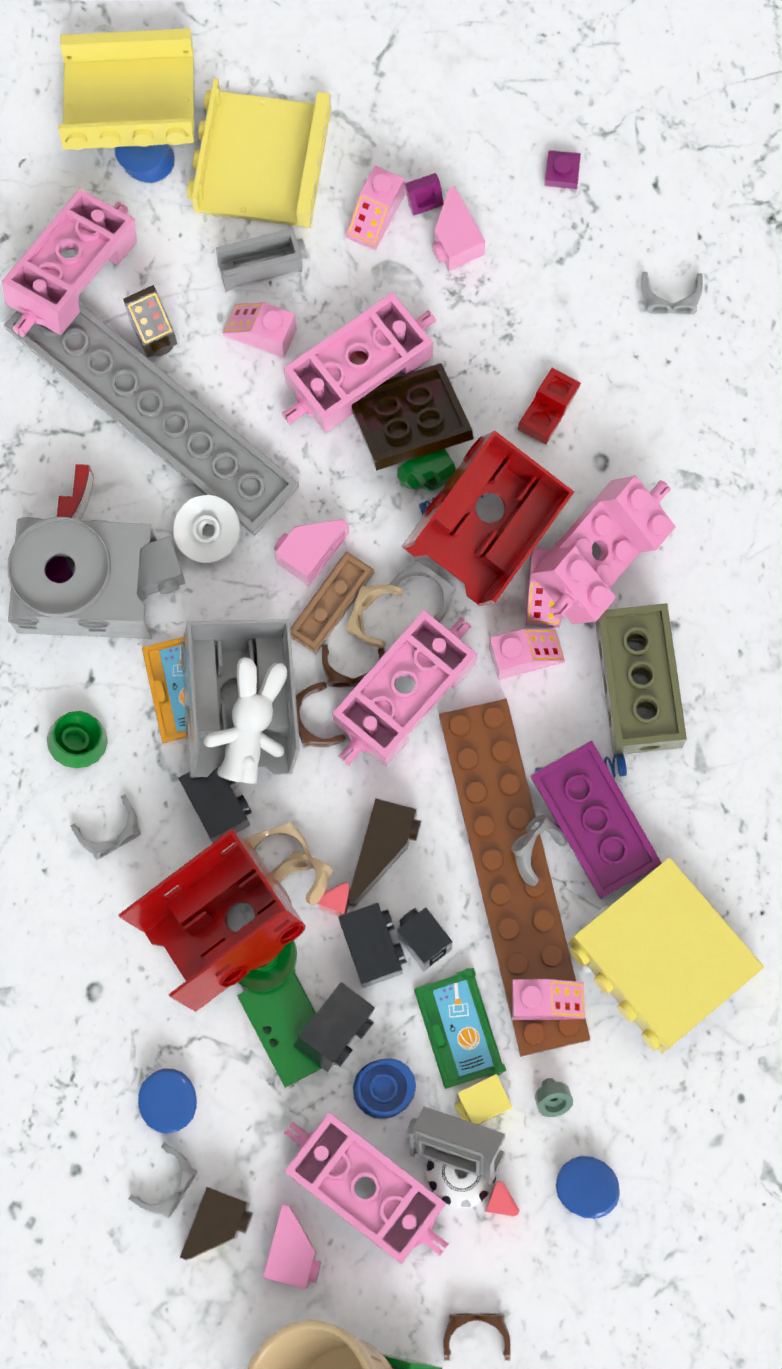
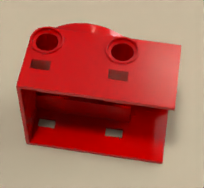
M494 430L483 437L480 436L463 458V462L448 479L442 491L429 504L423 514L424 516L401 547L414 557L427 555L464 583L466 596L477 605L484 606L496 603L574 494V491ZM493 493L503 501L504 513L502 518L495 523H486L477 515L476 503L483 494Z
M233 829L118 914L121 919L144 932L152 945L163 946L186 981L168 995L195 1012L228 987L242 980L248 972L273 960L287 943L298 938L306 928L293 908L290 897L284 887L272 877L251 844ZM238 903L249 904L254 910V919L238 931H231L226 923L229 910Z

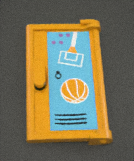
M184 637L142 647L162 743L186 738L184 673L181 666V642L184 641Z

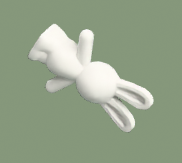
M243 657L238 661L237 684L239 697L232 710V719L235 727L209 733L203 738L206 747L226 744L225 758L217 770L218 776L235 782L256 784L260 748L274 757H281L284 754V747L262 732L272 721V703L287 679V668L284 664L274 663L269 667L257 694V668L255 663L247 657Z

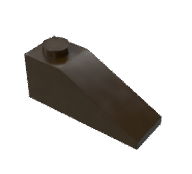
M375 798L347 899L348 905L356 907L408 849L410 840H417L421 826V820L416 819L417 809Z

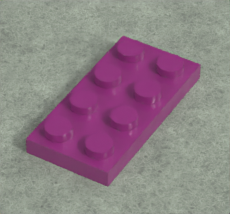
M592 740L530 775L600 899L662 864Z

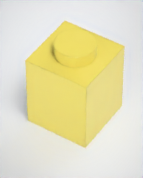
M497 1074L458 1092L459 1102L454 1103L460 1119L478 1125L512 1109V1105Z

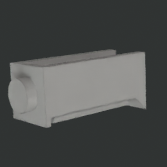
M293 228L216 247L217 264L226 292L235 286L298 270L302 272V259L307 258L303 239H296ZM285 252V256L235 268L236 264Z
M425 1106L418 1119L413 1118L407 1129L406 1139L410 1140V1156L414 1157L415 1153H418L419 1156L477 1176L482 1175L489 1187L505 1156V1151L500 1150L505 1140L504 1133Z

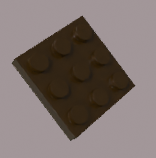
M442 363L386 380L352 404L353 416L376 471L474 439L472 428Z

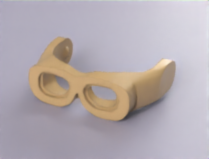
M363 585L359 590L354 609L351 612L347 624V632L355 635L362 642L370 646L384 648V641L368 637L365 634L363 611L384 594L402 596L404 590L393 585L369 587Z
M294 822L286 823L245 838L255 850L260 842L271 835H289L300 842L305 855L312 857L305 838L295 827Z
M293 851L270 874L281 883L291 873L313 868L316 872V880L306 894V902L316 905L326 891L329 877L333 870L327 863L319 859Z

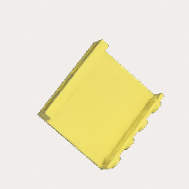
M190 28L60 35V47L64 60L63 124L58 125L63 150L194 143V49Z
M213 78L212 89L206 90L204 98V109L207 110L206 120L201 119L199 124L198 137L202 140L200 150L195 149L193 156V169H196L195 180H189L187 198L192 199L194 212L311 228L331 114L330 93L317 92L315 104L223 92L220 90L219 79Z
M670 857L573 936L568 943L572 948L570 952L573 958L581 966H588L595 975L593 979L599 989L605 994L610 993L619 1003L617 1008L621 1015L629 1022L634 1021L642 1030L641 1037L652 1050L658 1049L661 1054L672 1047L764 968L761 962Z

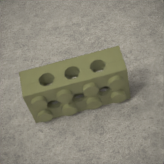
M668 604L606 610L595 622L613 755L683 748L687 737ZM637 641L642 644L644 649L640 651L632 650L627 643ZM641 674L647 678L649 683L645 685L637 684L632 679V676ZM647 708L652 712L653 718L644 719L638 715L636 710Z

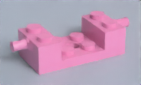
M79 189L2 280L5 304L23 314L21 319L13 326L16 334L19 335L20 333V336L24 337L34 323H37L62 335L80 313L78 296L108 260L119 265L137 243L135 219L125 214L128 212L125 204L122 203L121 205V202L117 201L114 207ZM71 249L78 252L72 258H65L60 255L63 251Z
M392 292L284 367L286 384L297 398L296 404L282 412L285 420H287L288 424H292V422L306 413L327 433L352 415V404L401 370L404 374L411 373L432 359L433 342L424 332V329L436 322L433 314L431 315V312L427 310L420 317L414 319ZM355 351H363L367 354L368 359L364 364L355 365L350 362V355Z
M636 475L611 480L532 571L533 577L555 602L553 607L550 608V612L554 613V617L562 619L565 614L572 624L596 622L616 599V596L610 590L611 586L640 552L657 550L676 526L660 505V501L671 490L666 482L658 481L652 491L648 492ZM594 542L599 545L601 550L598 560L592 555V545Z
M423 610L332 713L334 723L346 732L351 740V743L338 755L345 764L350 766L359 753L364 751L372 754L382 764L387 766L407 744L409 734L449 688L455 689L476 665L477 653L460 640L471 628L467 621L465 623V619L460 617L456 624L448 630ZM401 677H409L414 681L415 687L410 693L402 694L396 690L395 682Z
M330 1112L310 1135L295 1124L294 1121L289 1125L300 1136L298 1137L288 1128L284 1135H287L301 1147L299 1153L284 1171L286 1174L402 1264L410 1252L422 1244V1242L439 1256L443 1253V1250L434 1244L433 1240L445 1249L449 1243L432 1231L436 1217L446 1205L443 1200ZM361 1177H370L376 1184L375 1194L368 1199H362L355 1193V1183Z

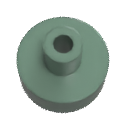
M553 1078L545 1079L542 1082V1086L535 1093L538 1111L546 1117L560 1116L569 1111L573 1105V1098L568 1085L556 1082Z

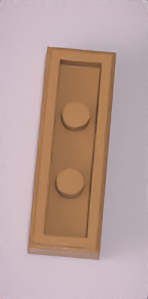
M346 551L290 628L291 638L314 654H317L322 644L325 643L357 598L360 588L363 585L365 586L375 573L374 569Z

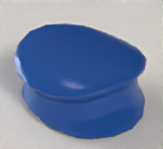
M170 144L149 145L146 147H115V157L127 174L138 181L146 183L158 182L167 177L174 167L175 156Z
M379 1059L370 1062L362 1067L355 1076L353 1098L357 1106L365 1114L373 1118L386 1119L397 1116L409 1106L414 1098L416 1090L415 1076L410 1068L400 1060Z
M167 1068L158 1070L150 1075L142 1083L138 1093V1107L141 1117L148 1127L157 1132L168 1134L185 1128L194 1118L197 1108L196 1092L187 1075L176 1069Z
M579 1156L564 1164L557 1175V1196L563 1206L570 1212L584 1218L597 1219L609 1214L617 1206L620 1197L618 1178L614 1171L603 1161L594 1157Z

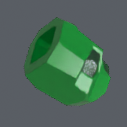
M442 449L406 461L397 469V479L401 486L416 491L422 488L432 492L445 485L457 469L446 449Z

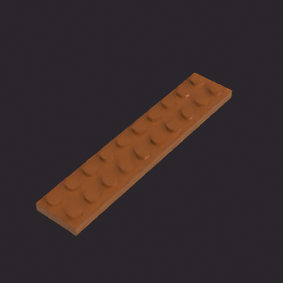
M507 698L440 713L441 728L520 1057L590 1041L586 1019L512 1020L511 984L513 980L554 979L576 982L540 834L535 839L531 855L532 870L539 879L536 886H530L523 880L516 865L515 854L511 850L514 842L522 835L527 834L526 827L536 816Z

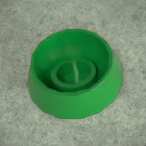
M82 711L68 712L59 717L49 728L47 735V746L52 757L63 766L75 769L89 767L98 762L104 755L108 744L106 730L100 721L89 713Z

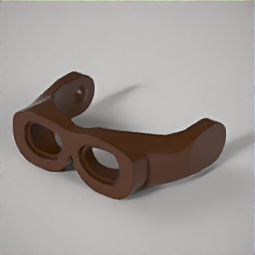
M322 644V665L327 677V685L329 687H356L366 674L350 678L335 671L328 662V644ZM379 648L377 651L379 660L384 655V648Z
M326 682L309 686L296 695L298 733L304 748L309 746L330 747L346 740L344 734L329 739L319 738L311 734L301 722L300 707L303 701L309 695L325 690L327 688Z
M449 1314V1322L444 1334V1361H449V1356L451 1355L449 1342L452 1334L460 1326L476 1320L494 1326L502 1334L504 1339L503 1355L505 1361H510V1335L504 1322V1314Z

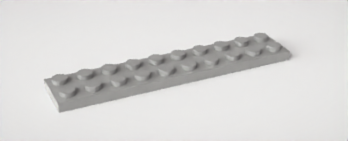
M80 302V313L62 335L43 325L34 323L26 335L21 337L20 333L18 335L13 330V326L23 316L18 311L4 324L5 329L204 495L217 496L227 501L236 511L240 524L254 536L299 488V482Z

